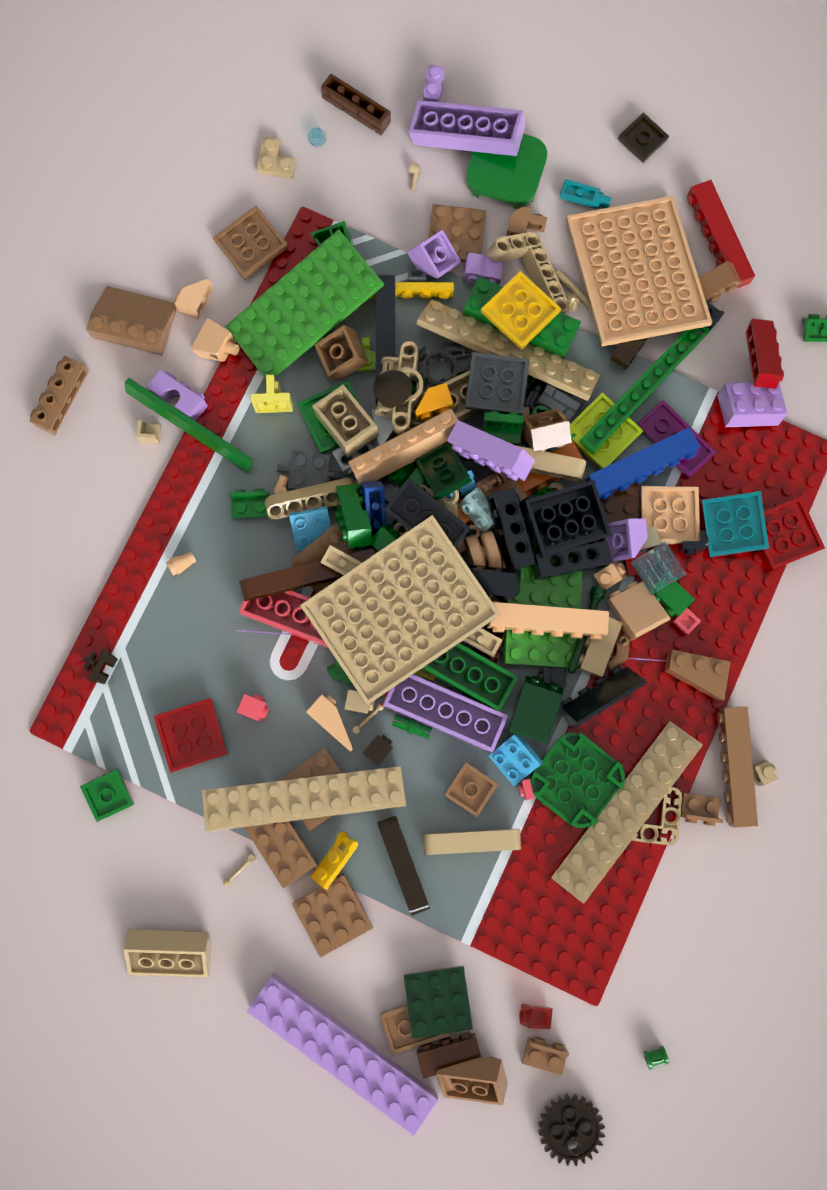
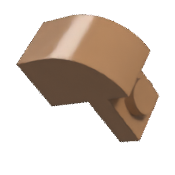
M531 207L519 208L510 217L506 236L526 233V229L544 232L547 217L541 214H529Z

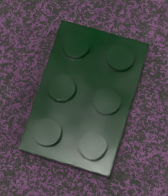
M445 442L415 459L437 500L472 482L470 475L456 452L451 449L452 446L449 442Z

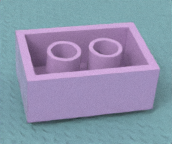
M753 382L725 383L717 395L725 427L778 426L788 414L780 384H778L776 389L755 387Z

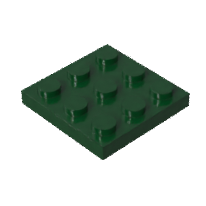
M463 965L404 974L412 1039L473 1029Z

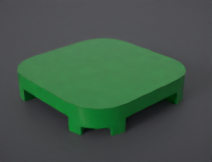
M523 134L517 156L473 152L466 175L468 189L477 198L481 195L512 204L513 209H519L530 202L532 203L535 199L547 160L546 146L540 139Z
M574 732L562 735L543 757V763L530 776L533 795L565 822L576 828L593 826L598 821L596 819L625 784L623 766L585 735Z

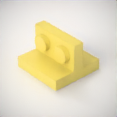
M266 375V393L251 394V402L255 412H293V402L290 393H281L279 381L275 380L274 375Z

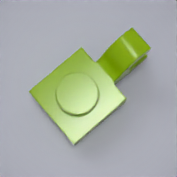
M362 337L363 349L369 363L359 368L358 372L376 371V351H370V337Z

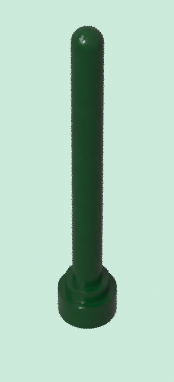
M599 586L591 587L589 593L591 602L588 610L597 609L598 603L605 598L607 591ZM587 636L578 638L568 667L570 674H574Z

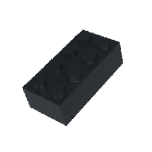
M410 478L384 508L385 511L409 530L433 515L454 547L459 544L471 529Z

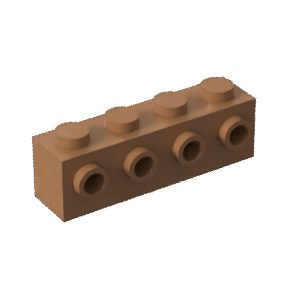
M64 356L57 363L55 374L48 380L47 389L40 395L36 409L30 414L29 421L35 427L55 436L89 372L86 366L67 356Z

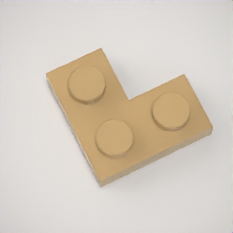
M262 138L257 173L293 178L296 160L295 158L279 156L281 139Z

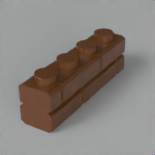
M330 74L322 84L321 92L324 100L345 111L346 114L371 130H375L379 135H382L390 125L391 111L333 74Z

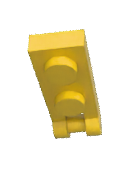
M340 832L337 835L336 842L310 877L327 890L357 849L358 842L350 839L346 832Z

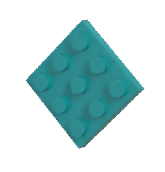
M761 491L702 500L710 557L769 549Z

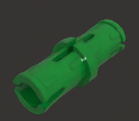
M397 714L395 715L394 720L401 723L393 721L392 726L406 730L408 734L414 733L429 739L430 734L423 732V730L431 733L432 727L417 723L414 719L409 720Z

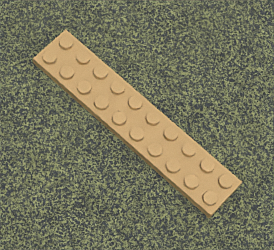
M432 299L417 320L416 325L479 353L529 359L528 375L586 401L589 400L600 374L591 369L584 368L567 359H562L557 354L546 352L539 346L535 347L527 344L521 350L504 333L493 328L492 325L481 323L472 316L463 315L458 310L447 307Z
M669 721L625 779L623 788L617 791L596 819L598 821L588 828L551 878L584 904L703 744Z
M401 766L202 790L205 832L406 806Z

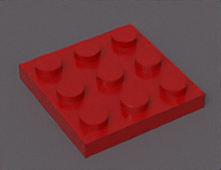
M802 497L764 511L769 549H764L762 552L771 571L825 549Z
M212 698L154 716L170 773L228 755Z

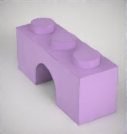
M159 370L146 388L167 403L172 397L180 396L179 401L174 407L194 421H197L208 407L204 401L205 397L198 391L192 392L191 388L183 381L181 383L177 382V378L171 373H164Z

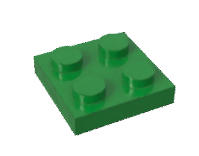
M118 768L80 786L96 822L134 805Z

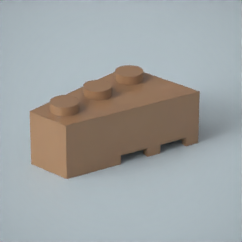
M671 650L667 653L664 671L720 702L725 699L731 662Z

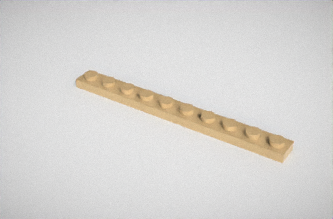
M330 545L320 563L345 575L362 562ZM480 628L463 641L494 657L502 639Z

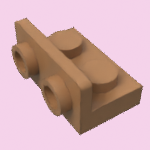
M682 793L680 817L685 818V822L697 823V820H702L703 824L715 826L716 823H723V819L718 818L721 798Z
M536 1036L533 1039L528 1038L522 1064L562 1075L566 1057H569V1052L565 1049V1045L557 1042L551 1045L545 1043V1039Z

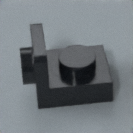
M543 667L542 671H539L538 677L542 681L547 683L554 682L562 688H566V668Z

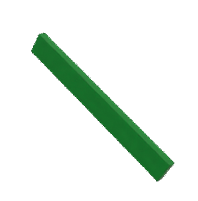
M131 378L124 382L127 394L245 472L249 473L252 469L253 459Z

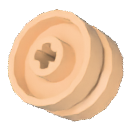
M491 530L481 533L480 542L475 535L464 538L469 564L502 568L499 548Z

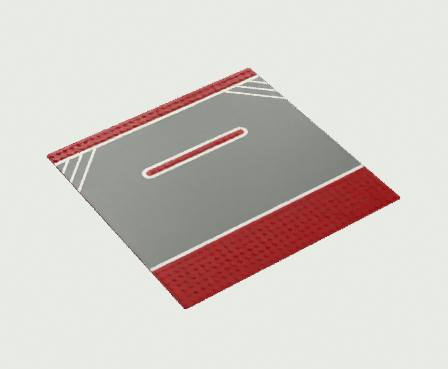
M301 207L284 238L289 248L273 259L251 304L318 247L310 234L311 232L339 222L306 207ZM348 227L355 249L376 274L395 275V282H408V270H418L407 252ZM449 271L437 279L426 274V282H454L453 297L448 299H440L439 297H431L429 299L395 297V357H400V349L403 343L411 341L417 345L419 356L417 372L427 382L424 386V391L469 371L471 367L472 356L462 351L461 344L416 325L419 316L431 299L463 313V308L475 284H470L463 280V277ZM376 297L366 300L323 338L345 325L356 331L362 347V337H370V351H376ZM578 329L565 359L575 362L584 368L591 369L600 374L588 401L577 397L581 405L569 425L602 392L615 404L654 362L636 355L625 370L610 360L618 346L608 345L601 347L599 338ZM239 345L238 354L236 356L229 354L226 360L220 362L203 394L205 397L204 401L208 407L196 422L253 459L252 469L249 473L245 472L184 431L34 720L30 733L109 772L118 768L122 778L204 817L202 790L279 781L324 748L342 773L401 766L406 800L405 807L331 816L312 831L308 830L302 820L291 821L317 862L321 863L336 842L337 835L342 831L346 832L350 839L358 842V847L337 877L345 874L353 890L593 1006H598L667 845L631 841L583 904L551 877L589 827L576 828L568 824L535 796L534 799L530 800L520 797L518 785H521V783L519 782L513 786L489 758L490 752L435 728H432L431 733L423 730V732L430 734L429 739L414 733L408 734V731L392 726L393 721L401 723L394 720L396 714L409 720L413 719L384 707L383 710L378 711L360 729L358 734L353 733V727L358 726L377 708L378 703L384 704L386 698H377L373 711L369 710L368 715L345 710L348 690L357 691L354 685H347L343 680L336 681L329 675L327 667L336 664V658L330 649L294 635L236 631L287 633L247 618L239 613L244 601L239 581L291 568L293 565L289 561L302 550L297 551L289 517L280 519H232L230 493H235V490L254 492L255 489H265V491L269 492L270 496L274 495V488L280 474L289 477L288 473L277 472L278 464L289 466L293 450L320 453L297 405L298 402L349 380L361 407L372 420V410L377 408L373 391L376 371L358 372L356 370L340 381L329 378L315 345H313L275 377V380L279 381L281 393H290L293 402V412L256 413L251 402V394L266 393V379ZM407 352L406 354L412 355L413 352ZM674 371L629 416L637 424L656 405L664 400L716 452L689 479L676 466L673 468L668 466L656 476H653V474L647 476L645 481L639 483V518H641V486L699 487L700 531L705 530V536L707 534L702 500L761 491L764 511L802 497L808 512H810L827 472L826 439L784 420L778 426L725 427L717 396L719 391ZM530 376V380L533 378L535 383L537 378ZM411 380L414 387H417V383ZM564 390L562 391L563 393L567 394L568 396L571 394V393H568V392H566V391H564ZM529 409V415H532L533 410ZM484 411L462 422L483 431ZM395 433L394 436H393L391 439H393V438H395V437H397V436H399V435H397V434ZM642 433L611 464L653 445V443ZM377 437L370 441L373 448L378 447ZM521 440V447L531 448L528 442ZM339 446L333 450L324 453L331 455V471L341 472L339 466L337 465L332 455V451L340 448ZM552 447L551 449L545 452L552 453L559 448ZM577 447L582 458L586 461L583 479H587L588 475L600 470V468ZM363 448L358 453L362 455L368 452V450ZM344 458L342 463L349 464L348 462L352 459ZM460 459L467 471L472 470L475 483L495 473L487 465L481 466L474 461ZM342 473L341 479L351 478L355 481V484H357L358 480L356 479L354 474H347L344 476ZM330 478L329 482H330V481L339 480V479ZM562 479L556 483L561 484L565 489L582 484V481L576 482ZM288 480L287 485H286L287 491L295 490V489H289V488H288V483H289V480ZM538 489L531 492L532 495L526 498V500L533 498L539 492ZM459 495L458 501L461 500V499H463V498H465L466 495L463 496V497H460V495ZM337 505L327 507L331 525L335 524L338 528V522L335 521L334 516ZM386 511V525H391L394 528L393 521L395 518ZM495 528L491 529V531L495 537L500 552V546L497 539ZM469 531L464 538L476 535V531ZM661 544L639 551L638 553L666 550L667 554L664 556L665 573H668L695 599L687 608L701 622L688 635H685L673 623L676 618L672 616L664 624L630 641L628 659L620 667L621 669L629 667L644 678L647 684L574 728H570L558 709L547 744L521 737L542 760L562 735L571 732L581 733L623 766L626 779L669 721H671L703 744L672 786L679 789L681 793L689 794L719 725L717 712H719V708H725L728 704L786 565L771 571L762 550L710 557L707 546L701 553L686 556L684 553H678L679 544ZM366 546L355 547L356 551L367 549ZM464 551L460 556L466 564H469L467 552ZM586 551L587 558L591 559L590 553ZM192 552L196 562L181 574L173 576L166 564L169 558ZM624 560L618 561L619 563H622L623 566L625 567V562H624ZM605 567L582 571L581 609L588 610L591 602L589 594L591 587H601L594 574ZM665 573L624 578L606 589L605 598L598 603L596 610L609 611V617L616 620L607 604V601L611 598L610 594L618 590L621 593L627 590L626 586L635 581L638 584L644 581L650 589ZM310 586L291 590L310 598L316 595ZM496 595L500 603H505V599L502 596ZM487 624L483 626L482 629L502 639L499 648L504 649V632H493V628H487ZM620 629L618 637L625 635L622 629ZM616 642L611 653L612 657L616 654ZM584 646V648H583L582 654H584V652H585V649H586L585 646ZM103 648H105L118 660L113 668L103 664L100 671L109 674L105 684L95 681L92 683L87 678L94 665L91 666L89 671L84 670L83 668L87 662L82 660L83 656L89 658L93 651L98 654L94 660L97 661ZM469 648L519 677L500 711L508 715V718L494 750H496L502 743L514 735V733L509 732L510 721L525 677H538V673L542 671L543 667L503 664L504 650H497L494 657L477 648ZM677 650L729 661L731 663L724 701L717 702L707 694L664 671L666 661L629 658L666 660L669 651ZM607 666L603 674L605 679L612 676ZM566 668V688H563L561 702L569 697L575 699L579 696L577 692L585 687L591 689L596 686L594 682L600 678L576 669L574 674H570L568 668ZM435 678L434 681L427 680L445 689H448L452 692H455L459 695H462L466 698L473 700L472 698L466 696L465 694L459 692L458 690L452 688L451 686L445 684L437 678ZM244 694L251 697L256 694L265 698L264 702L268 704L267 708H269L266 719H262L259 722L237 713ZM321 695L324 697L329 695L337 702L334 706L338 708L353 746L352 752L306 713ZM212 698L228 755L170 773L154 716ZM377 735L380 737L385 735L392 741L390 745L393 749L377 766L363 752ZM465 762L498 783L497 788L478 817H475L444 796ZM531 772L528 776H526L523 780H525V779H530V776H531L532 772ZM673 790L671 794H667V798L671 799L670 805L666 803V808L673 807L677 809V805H673V800L677 799L678 796L674 794ZM662 800L644 824L660 826ZM669 810L666 812L665 818L668 822H673L676 819V814L674 811ZM395 815L430 907L429 910L411 916L377 824V822ZM244 827L229 829L252 840ZM646 828L643 835L646 839H652L654 831L652 828ZM658 828L657 841H660L659 837H664L669 842L672 835L671 831L668 830V833L664 834L660 833L661 829ZM520 829V850L424 855L423 834ZM640 830L637 832V834H638L637 838H638V839H640V833H639Z

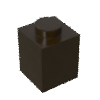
M377 735L364 750L363 754L379 766L393 749L390 745L392 741L385 735H382V737Z

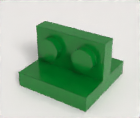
M484 411L483 431L513 445L520 446L524 415H519L515 412L501 414L497 411Z

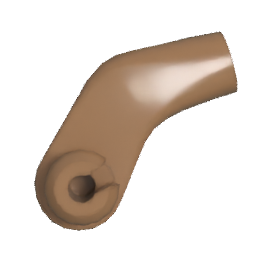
M625 635L617 638L616 654L607 664V668L610 671L616 669L627 660L630 641Z

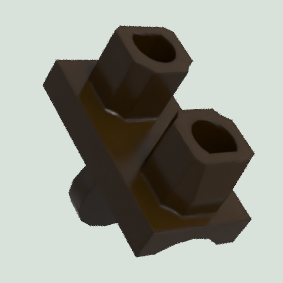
M103 648L97 661L94 660L98 654L93 651L89 658L85 656L82 658V660L87 662L83 668L84 670L89 671L91 666L94 665L87 678L92 683L95 681L105 684L109 674L100 671L103 664L113 668L118 660L114 655L110 654L109 650Z

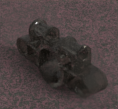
M444 342V350H435L428 355L426 347L423 346L422 349H418L417 372L421 375L423 381L427 382L426 385L429 388L443 384L470 370L472 353L466 354L464 346L457 342L449 344ZM407 352V355L413 354V352ZM443 360L450 364L452 375L448 379L443 378L439 381L432 379L429 376V370L426 369L427 366L433 361L440 362ZM411 380V383H413L414 386H417V383Z

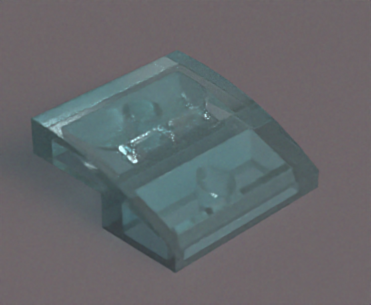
M666 541L631 561L651 595L686 575Z

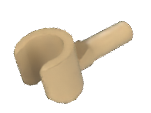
M412 163L409 168V173L413 174L410 190H415L416 180L421 172L420 166L416 163Z

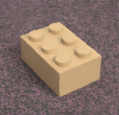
M344 385L312 406L318 420L348 457L379 436L377 425Z

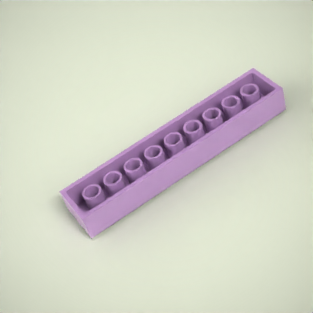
M274 973L247 1010L249 1014L412 1135L416 1134L438 1100L436 1092Z

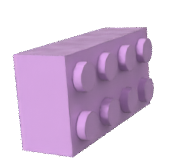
M457 420L447 439V442L452 445L451 449L458 452L460 456L466 459L472 458L477 464L481 466L487 465L491 470L499 474L502 472L514 481H517V479L525 481L535 462L522 448Z

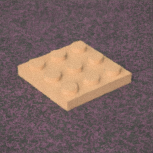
M640 487L641 518H646L647 528L656 526L661 544L700 541L699 487Z

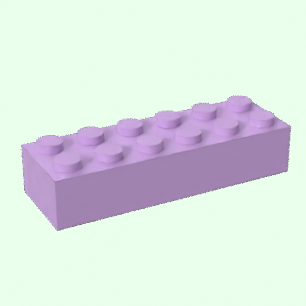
M418 100L409 134L413 145L517 156L526 122L523 110Z
M411 675L389 690L383 704L386 708L490 753H493L508 718L506 714L415 675Z

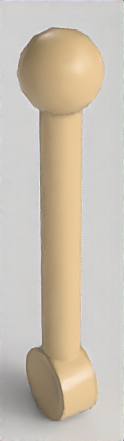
M378 703L377 708L358 726L353 727V733L358 734L360 729L378 711L383 710V704Z
M250 854L248 856V860L240 868H238L228 879H225L223 881L224 886H230L231 881L250 862H254L256 860L254 854Z

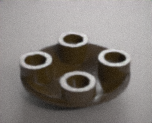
M389 370L376 378L373 386L374 395L380 403L388 408H393L404 403L412 395V383L405 373L398 370Z

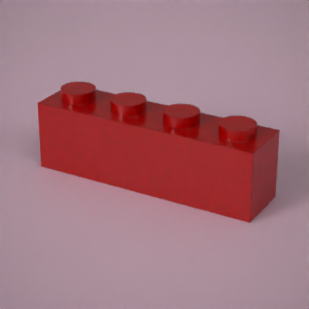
M751 319L745 333L753 385L755 387L776 389L779 382L783 380L784 370L781 368L782 358L779 356V343L776 339L777 330L774 327V321Z

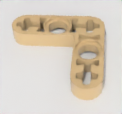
M671 787L662 799L660 826L643 824L639 832L640 839L637 838L638 834H636L631 841L673 845L678 841L682 793L679 789ZM672 790L678 796L677 799L673 800V805H677V809L673 807L666 808V803L669 805L671 803V799L667 798V794H671ZM669 810L674 811L676 814V819L673 822H668L665 818V814ZM646 828L653 829L654 837L652 839L644 837L643 832ZM658 828L661 829L660 833L667 834L668 830H670L671 834L674 835V839H670V842H667V838L659 837L660 841H657Z

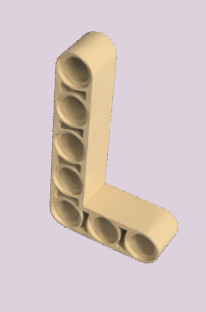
M527 232L499 237L488 250V256L491 260L501 262L522 258L532 282L561 308V313L565 314L569 310V302L542 241L536 233Z

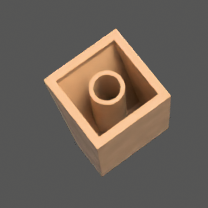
M635 581L627 585V590L622 593L618 590L610 594L611 598L607 601L616 620L623 623L621 629L625 636L629 638V641L670 620L669 615L644 581L639 584Z

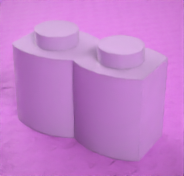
M430 65L428 67L426 83L423 88V101L441 102V93L444 86V68L442 66Z
M468 253L465 259L463 280L470 284H475L480 276L499 285L502 278L504 261L495 262L490 257Z

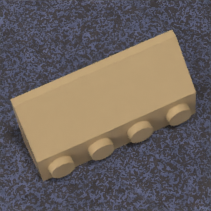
M128 930L123 949L128 975L208 978L210 961L209 932Z

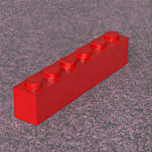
M712 180L692 186L687 195V202L692 206L694 217L701 225L702 235L706 237L709 243V250L716 258V265L719 266L726 261L733 263L742 282L737 288L750 284L755 277L754 271Z

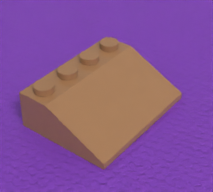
M106 286L91 312L86 330L94 339L163 356L177 308L174 302Z

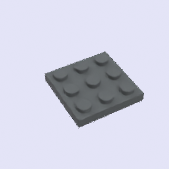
M472 352L465 409L485 412L497 411L501 414L515 412L523 415L529 359Z

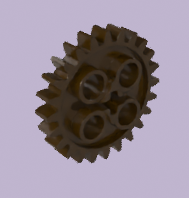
M566 1093L565 1100H562L558 1095L557 1103L551 1099L552 1107L544 1106L547 1114L540 1113L544 1121L538 1122V1125L543 1128L538 1130V1134L544 1136L540 1139L541 1144H546L544 1147L545 1152L551 1150L550 1157L553 1159L557 1155L558 1163L565 1159L567 1166L570 1164V1160H573L575 1166H577L579 1159L585 1164L586 1156L592 1160L591 1152L599 1153L596 1145L603 1146L599 1138L605 1137V1134L600 1131L605 1128V1125L599 1123L603 1120V1117L597 1115L599 1112L598 1108H592V1101L586 1103L584 1096L578 1100L577 1094H574L573 1098L570 1099L568 1093ZM568 1110L575 1111L572 1118L565 1117V1113ZM584 1124L591 1125L587 1132L581 1131V1127ZM555 1127L562 1128L559 1135L552 1134ZM568 1128H575V1131H568ZM577 1141L578 1145L576 1148L570 1149L568 1147L569 1143Z

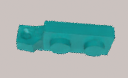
M565 179L559 196L560 199L595 209L599 207L609 208L611 197L603 195L599 188Z

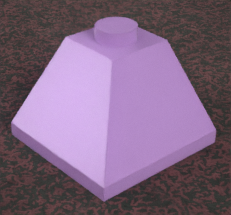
M443 230L407 252L416 269L436 279L461 263L459 256Z
M646 518L625 519L608 523L612 536L605 537L604 541H608L612 562L635 558L648 538Z

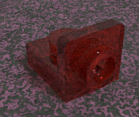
M521 1004L519 1012L520 1025L530 1029H551L553 1008Z

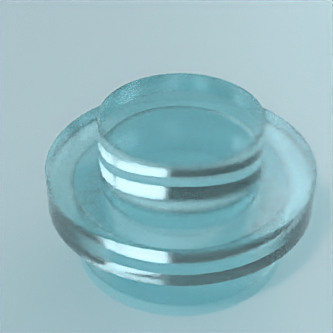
M316 127L309 132L308 140L314 146H321L326 141V134L321 128Z

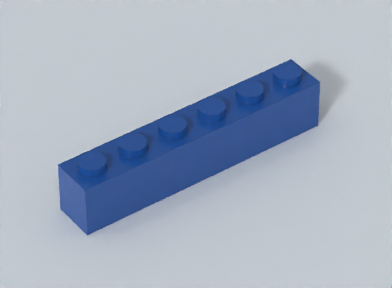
M689 427L588 475L586 482L594 480L600 499L606 500L618 490L620 492L627 490L630 484L634 482L639 484L645 481L647 476L651 474L656 476L668 466L670 468L677 466L682 459L686 458L689 460L697 455L696 452L701 446Z

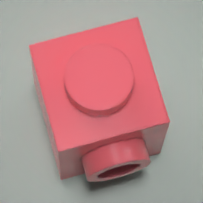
M244 694L237 713L261 722L262 719H266L269 708H267L268 704L264 702L265 698L256 694L253 697Z

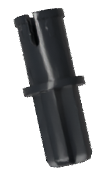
M536 379L533 387L529 389L530 393L524 403L525 407L534 410L547 384L546 382Z

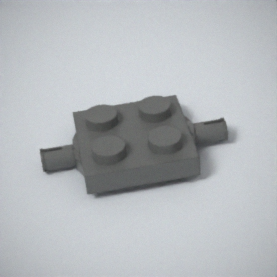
M293 450L289 466L279 464L277 466V472L288 473L289 489L296 490L329 482L330 478H342V472L331 471V455Z

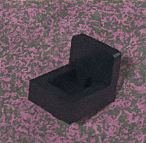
M705 530L699 532L700 541H682L678 545V553L692 556L703 552L708 546V536H705Z

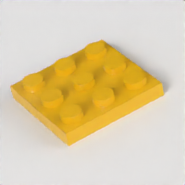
M521 271L481 308V313L521 350L561 312V308Z

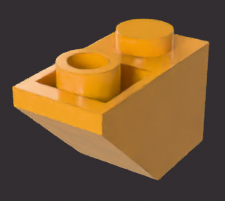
M447 383L427 389L415 411L416 421H427L432 416L441 414L449 409L453 410V401Z

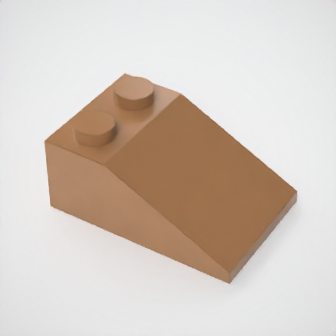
M479 1057L437 1070V1078L444 1097L503 1105L508 1082L502 1059Z

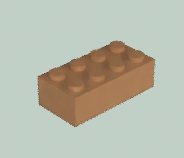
M291 821L244 827L282 888H285L319 864Z

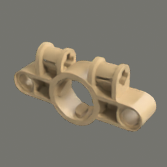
M411 341L402 344L400 357H383L381 359L383 365L380 374L389 370H398L405 373L410 381L413 380L417 383L416 393L410 396L404 403L388 408L378 401L377 408H375L376 415L392 417L393 430L397 435L410 430L413 407L417 406L424 396L423 379L417 372L419 360L418 347ZM413 352L412 355H407L406 353ZM398 422H405L402 426L397 425Z

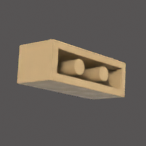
M609 617L607 636L602 637V640H591L590 636H587L584 645L586 647L585 652L581 654L578 665H580L579 671L597 678L603 677L622 627V622Z

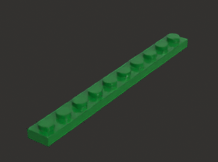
M707 326L685 330L580 439L579 443L593 455L711 330Z

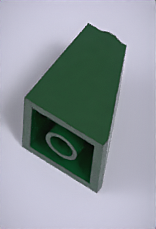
M526 676L511 716L509 732L547 744L563 697V688L554 682H544L536 676Z

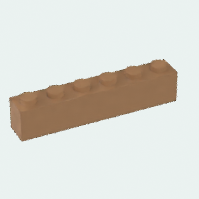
M748 706L719 708L717 721L721 727L719 742L722 744L723 750L720 752V759L724 763L722 780L726 784V791H724V801L727 803L728 811L725 812L726 821L729 823V826L734 828L758 826Z

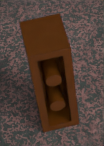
M471 1032L461 1033L459 1038L452 1040L451 1037L439 1040L440 1043L434 1045L427 1043L421 1045L420 1049H417V1057L423 1079L437 1075L436 1073L439 1069L481 1057L475 1033L471 1034Z

